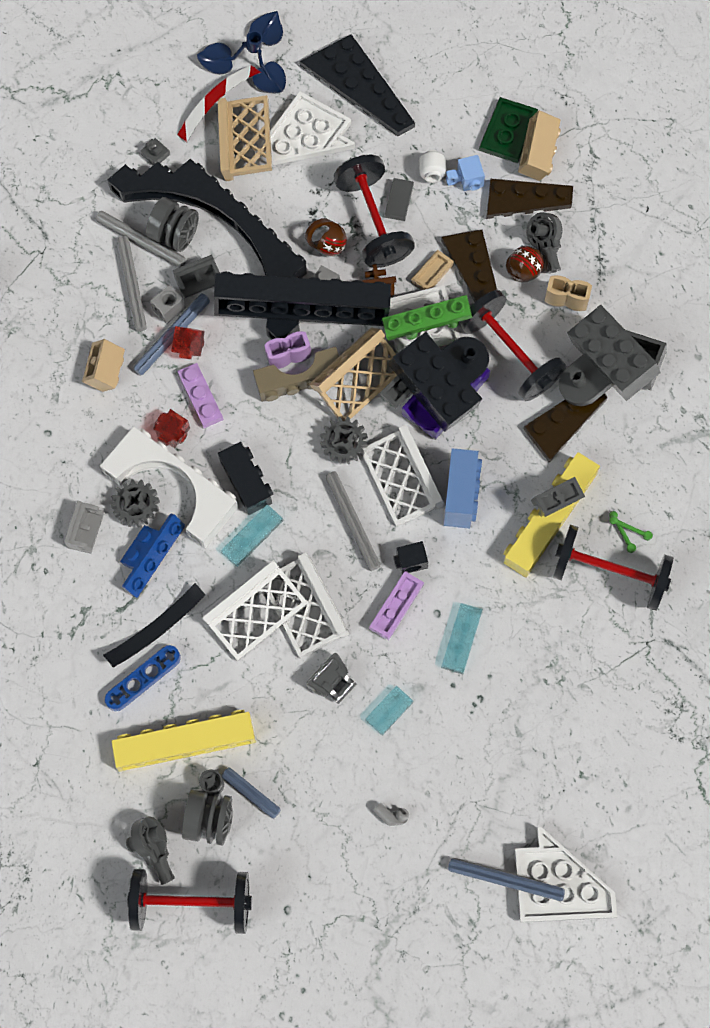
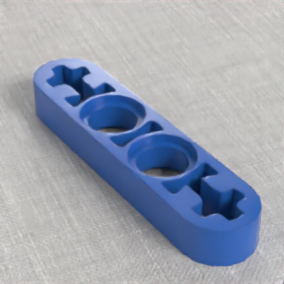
M171 645L163 647L108 691L105 696V703L112 711L124 709L175 668L181 660L178 649ZM167 652L170 654L175 652L173 655L175 659L173 661L166 660L163 663L165 668L162 669L160 663L156 660L160 658L161 662H163L167 658L165 655ZM151 665L158 667V673L154 677L146 675V669ZM138 680L140 688L137 691H130L128 689L130 681ZM124 688L125 692L129 695V697L126 698V696L123 695L119 699L121 702L119 705L115 703L111 705V703L113 702L112 696H121L123 692L120 689Z

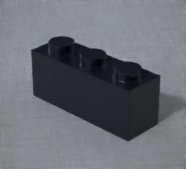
M238 442L218 452L219 461L248 515L272 504L271 496L274 495L268 483H263L261 479L263 473L259 465L254 466L251 461L254 457L249 447L244 448L242 442Z

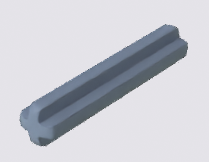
M230 767L223 772L222 778L273 819L278 816L281 811L280 807Z

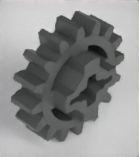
M348 416L345 421L338 417L337 423L330 420L331 427L324 426L326 434L320 435L321 439L325 440L320 443L322 448H326L323 451L325 456L331 454L330 461H334L337 458L340 465L343 460L350 464L351 458L358 461L357 454L364 455L362 447H368V443L363 441L368 438L367 433H362L365 430L364 426L358 427V420H354L351 423ZM334 432V440H332L330 443V437ZM344 437V439H347L348 442L345 444L343 441L341 442L340 439ZM359 437L358 445L354 448V441ZM339 451H343V452H347V453H346V454H341V453H338V452H339Z
M131 479L130 485L123 482L124 488H116L118 495L111 496L113 501H115L111 503V507L115 510L113 512L114 516L119 517L121 524L126 521L128 527H131L132 523L140 527V522L142 521L146 525L148 524L147 519L149 517L155 519L153 511H159V507L156 504L160 503L159 497H155L157 491L152 489L150 483L144 486L143 480L140 479L138 484H135L134 479ZM148 496L150 498L149 506H147L145 503L148 500ZM122 500H124V502H125V505L123 506V510L121 509V502H122Z

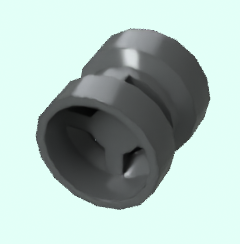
M206 770L199 778V785L204 792H208V796L220 794L224 789V780L216 770Z

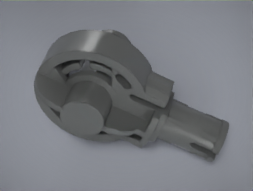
M540 212L529 220L526 234L530 244L544 255L547 272L555 273L561 270L557 252L561 248L562 223L556 215Z
M150 816L135 821L131 827V837L126 840L128 850L130 852L136 851L145 859L147 865H153L161 885L175 879V876L167 861L169 852L167 850V838L164 827L157 819Z

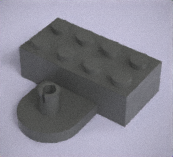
M600 304L567 332L573 345L583 355L563 371L559 379V390L563 398L575 406H586L593 403L611 387L627 401L661 372L657 362Z

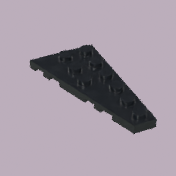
M352 34L300 61L302 68L311 71L317 79L325 81L330 85L331 89L353 105L356 104L361 107L364 113L370 114L379 120L382 126L396 136H400L415 128V122Z

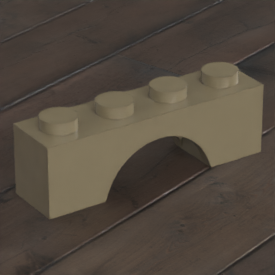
M332 347L315 352L313 364L309 369L300 374L291 375L283 373L274 364L253 370L261 401L270 402L283 395H295L301 390L313 389L310 383L339 357L337 348Z

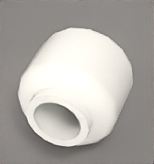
M428 150L419 158L420 176L430 183L440 181L446 175L445 156L436 150Z

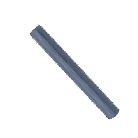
M201 293L133 366L136 373L143 375L210 303L209 298L205 294Z
M451 859L449 862L448 870L453 873L557 901H563L565 889L456 859Z

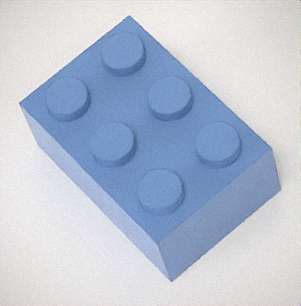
M454 448L451 450L444 526L470 529L471 521L476 522L482 459H478L479 451Z

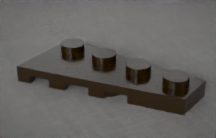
M490 178L486 219H492L494 216L500 215L508 217L513 216L515 213L523 212L531 214L539 210L546 212L570 209L572 207L573 186Z
M482 229L441 237V242L448 250L449 256L454 261L459 275L466 283L474 302L487 293L497 290Z
M604 393L596 401L586 406H575L564 400L525 425L524 431L550 463L573 435L581 429L583 424L606 402L608 397Z

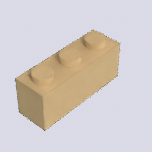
M540 110L529 119L518 169L519 173L538 181L551 173L553 169V164H551L552 158L557 150L555 144L561 132L559 128L561 119Z

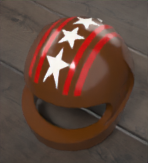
M327 218L314 221L305 233V239L308 244L325 256L340 254L347 243L344 229ZM321 226H327L329 230L324 233L320 240L313 242L312 235L314 231Z
M530 246L518 247L506 261L508 274L519 282H529L537 278L544 266L543 256L540 251Z

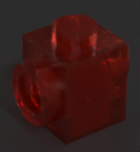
M175 326L171 352L179 353V357L184 359H192V356H201L205 331Z
M170 409L167 413L164 412L158 417L153 430L156 431L158 441L162 442L165 446L171 445L176 448L178 444H182L185 441L190 425L187 419Z

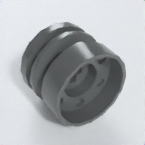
M162 197L157 201L150 213L146 226V236L158 243L166 241L168 247H173L176 251L182 252L188 247L196 232L199 213L185 205L179 208V204L176 201Z
M191 790L184 811L182 839L198 842L203 832H206L207 843L211 844L216 834V845L223 846L232 824V796L225 795L222 805H220L221 796L220 794H215L210 804L208 803V792Z

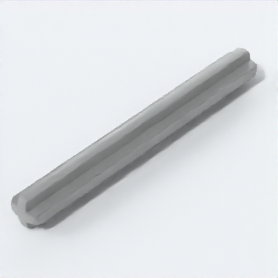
M99 211L96 215L98 223L121 236H127L130 241L179 268L186 263L184 256L161 243L149 239L145 234L108 213Z
M121 236L118 237L117 241L134 326L137 332L145 331L147 326L129 238Z
M337 472L328 473L326 480L368 569L374 571L380 567V562Z

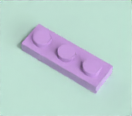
M195 363L177 371L203 428L223 421V416L198 364Z
M405 571L369 626V629L389 641L424 586V582Z

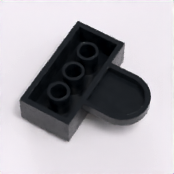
M425 332L393 356L389 366L442 430L446 432L474 410L482 401V397L471 384L482 376L487 369L489 353L485 345L473 337H460L441 350L428 333Z

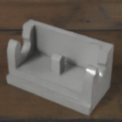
M77 500L64 540L68 549L92 553L104 512L99 510L98 506Z

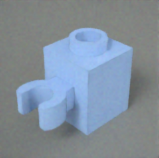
M478 155L458 159L457 170L446 172L448 186L461 181L464 191H474L484 187L485 175Z

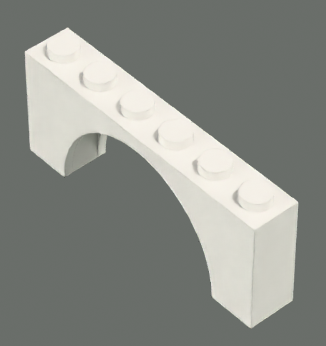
M133 426L100 465L103 474L118 485H121L132 475L147 469H168L182 475L189 481L196 493L195 512L186 531L190 538L204 548L210 544L238 509L237 498L231 492L222 491L219 488V484L213 479L209 478L207 480L204 478L198 468L195 466L189 467L180 455L176 453L173 455L168 452V448L162 442L158 441L156 443L153 441L151 435L144 429L139 431Z

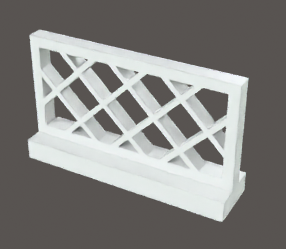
M407 424L399 427V431L368 445V447L362 448L365 453L363 457L396 527L435 508L440 509L445 506ZM399 438L401 445L398 452L387 449L391 441ZM374 449L382 451L378 462L369 459L367 453ZM385 453L396 455L393 466L382 463ZM400 457L410 461L407 471L396 468ZM380 467L391 470L387 481L378 478L377 474ZM395 471L405 474L402 485L391 482ZM409 476L419 480L416 490L405 487ZM389 485L400 489L396 500L386 495ZM404 490L414 493L411 504L400 501ZM418 495L426 497L430 503L423 508L414 506ZM397 506L408 507L407 515L398 519L395 514Z
M306 552L299 555V559L280 568L288 577L290 570L299 566L302 572L299 581L289 580L294 584H298L296 589L299 592L301 586L308 587L311 590L309 601L306 600L308 604L304 616L294 615V617L302 619L299 631L289 627L290 619L283 624L300 659L340 637L344 638L350 635L314 563ZM280 575L276 577L277 579L283 580ZM284 580L282 581L279 591H284ZM271 593L270 600L273 606L279 607L281 597L284 594ZM286 595V598L293 599L290 608H294L296 601H300L296 595ZM311 605L320 607L321 614L319 620L308 617ZM276 610L281 620L282 610ZM306 620L317 623L314 636L303 633ZM321 625L330 627L333 635L326 639L317 637ZM301 635L312 638L310 647L303 651L299 646Z
M273 560L202 618L238 661L304 608L308 602ZM280 575L285 581L284 591L271 590L272 581ZM287 586H289L293 592H287ZM258 592H267V604H253L254 595ZM271 593L284 594L282 607L269 606ZM286 595H296L301 603L295 608H286ZM251 598L250 604H246L245 602ZM239 607H250L249 620L236 619V612ZM253 607L266 608L265 622L252 620ZM269 609L282 610L281 620L277 623L268 622ZM285 610L290 611L287 615L284 616ZM233 613V618H227ZM223 620L232 621L231 634H222L216 626ZM235 622L248 623L247 636L234 635ZM251 623L264 624V631L260 637L250 636ZM267 625H273L267 630ZM225 637H230V643L226 640ZM233 638L246 639V648L239 654L233 648ZM249 639H254L255 641L249 645Z

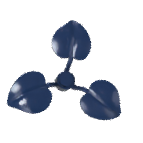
M278 11L264 14L253 21L247 34L246 42H242V46L233 56H231V49L224 43H213L197 54L198 61L211 73L226 74L233 68L231 60H235L243 49L246 48L250 53L258 54L261 67L257 68L261 73L254 75L252 78L254 85L259 90L267 93L283 92L286 86V76L283 68L274 61H270L264 66L261 54L262 42L265 45L272 46L278 44L283 37V27Z

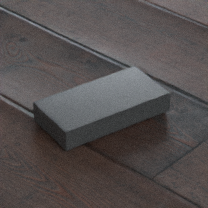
M393 178L385 218L406 220L414 186L413 181Z

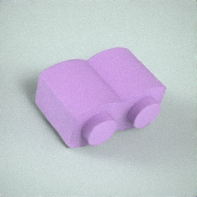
M303 331L294 332L286 338L272 339L264 345L269 365L274 364L278 369L286 367L291 362L299 363L311 357L310 343L306 332Z

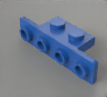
M171 513L159 531L144 525L120 562L124 566L133 569L122 585L133 597L137 598L184 529L185 524L175 514Z

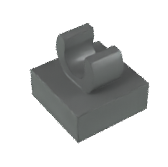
M154 138L146 143V146L141 150V155L154 165L156 162L161 163L170 155V151Z

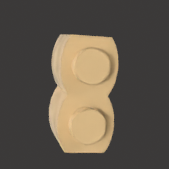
M550 276L545 302L552 306H566L571 310L586 311L592 285L582 280L571 281L563 276Z

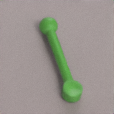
M611 511L609 513V517H618V514L616 511ZM616 524L627 544V551L629 553L635 552L636 545L630 542L623 527Z
M616 516L609 518L611 524H618L638 533L647 541L653 537L652 532H644L618 520Z

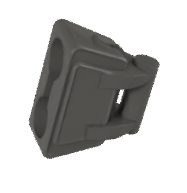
M334 653L307 681V689L323 697L330 696L339 704L357 684L348 677L346 665L339 655ZM343 681L345 684L336 693L334 688Z

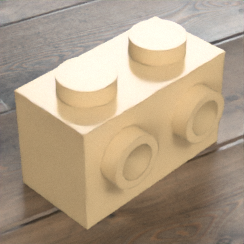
M106 339L93 342L82 382L102 392L115 389L119 381L120 367L124 362L125 349Z

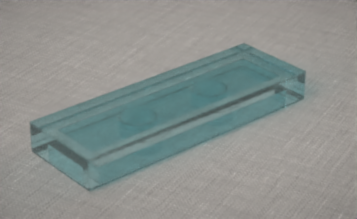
M267 504L221 550V553L238 567L284 521L283 518Z
M463 603L460 604L441 668L464 674L483 609Z

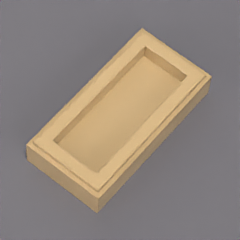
M437 250L411 278V283L421 290L433 288L452 268L454 261Z

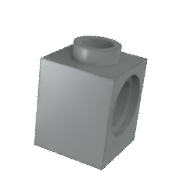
M170 285L150 300L153 311L166 324L186 308L184 295L180 290H174ZM169 301L174 302L171 305H165Z

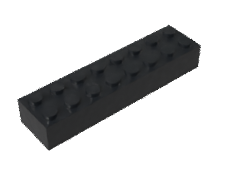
M225 271L215 273L214 316L384 326L382 318L388 317L390 311L391 284H385L380 281L365 283L361 280H354L352 282L340 279L320 280L317 277H310L308 279L296 276L277 277L272 274L258 276L252 273L233 274Z

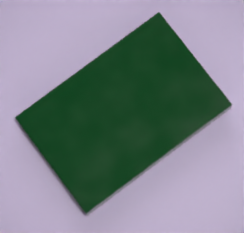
M500 97L479 146V151L518 163L523 151L529 119L538 112V109Z

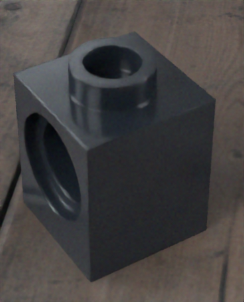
M423 541L396 548V555L393 556L396 569H401L402 575L405 571L412 573L428 569V558Z

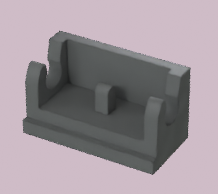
M212 254L173 270L175 281L185 298L214 287L215 273H220Z
M573 477L531 499V502L539 508V516L546 517L584 498L585 495L578 481Z

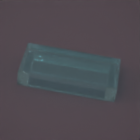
M396 686L368 715L365 721L383 736L414 701Z

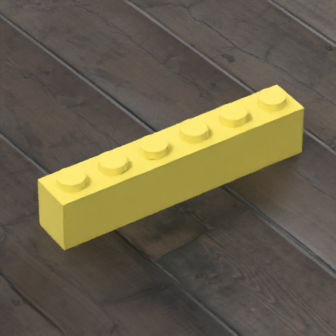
M577 452L574 458L571 456L568 458L563 467L566 470L562 475L558 473L551 485L555 487L575 477L583 493H585L598 474L600 465ZM579 500L546 517L539 516V509L534 508L528 517L530 521L526 527L521 526L515 537L518 539L514 545L510 543L503 553L505 555L504 564L527 578Z
M236 710L231 712L230 716L213 715L208 717L209 720L199 722V719L185 722L186 725L182 726L170 724L163 726V730L154 731V729H146L140 731V734L131 736V734L119 735L116 740H111L116 768L121 772L256 743L250 712Z

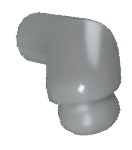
M382 803L378 804L373 810L388 826L403 825L409 817L406 809L400 808L396 811H389Z

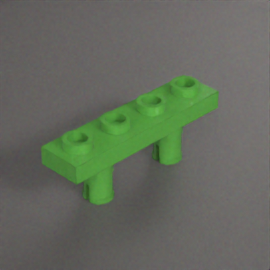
M464 295L382 319L388 341L404 336L409 340H413L417 337V333L445 325L449 328H456L459 325V321L472 318L468 297Z

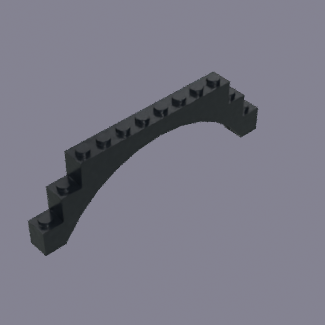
M192 159L185 162L174 173L168 166H163L159 162H156L142 175L136 169H131L125 164L107 179L110 190L124 203L160 200L162 197H167L173 201L200 208L219 217L234 228L252 247L263 266L265 275L272 274L277 277L296 276L302 278L307 274L306 260L300 254L296 255L286 241L282 242L278 239L273 229H267L257 215H252L243 202H238L234 199L230 190L227 188L223 189L214 176H209L200 163L196 164ZM267 319V336L271 340L286 338L288 335L300 331V322Z

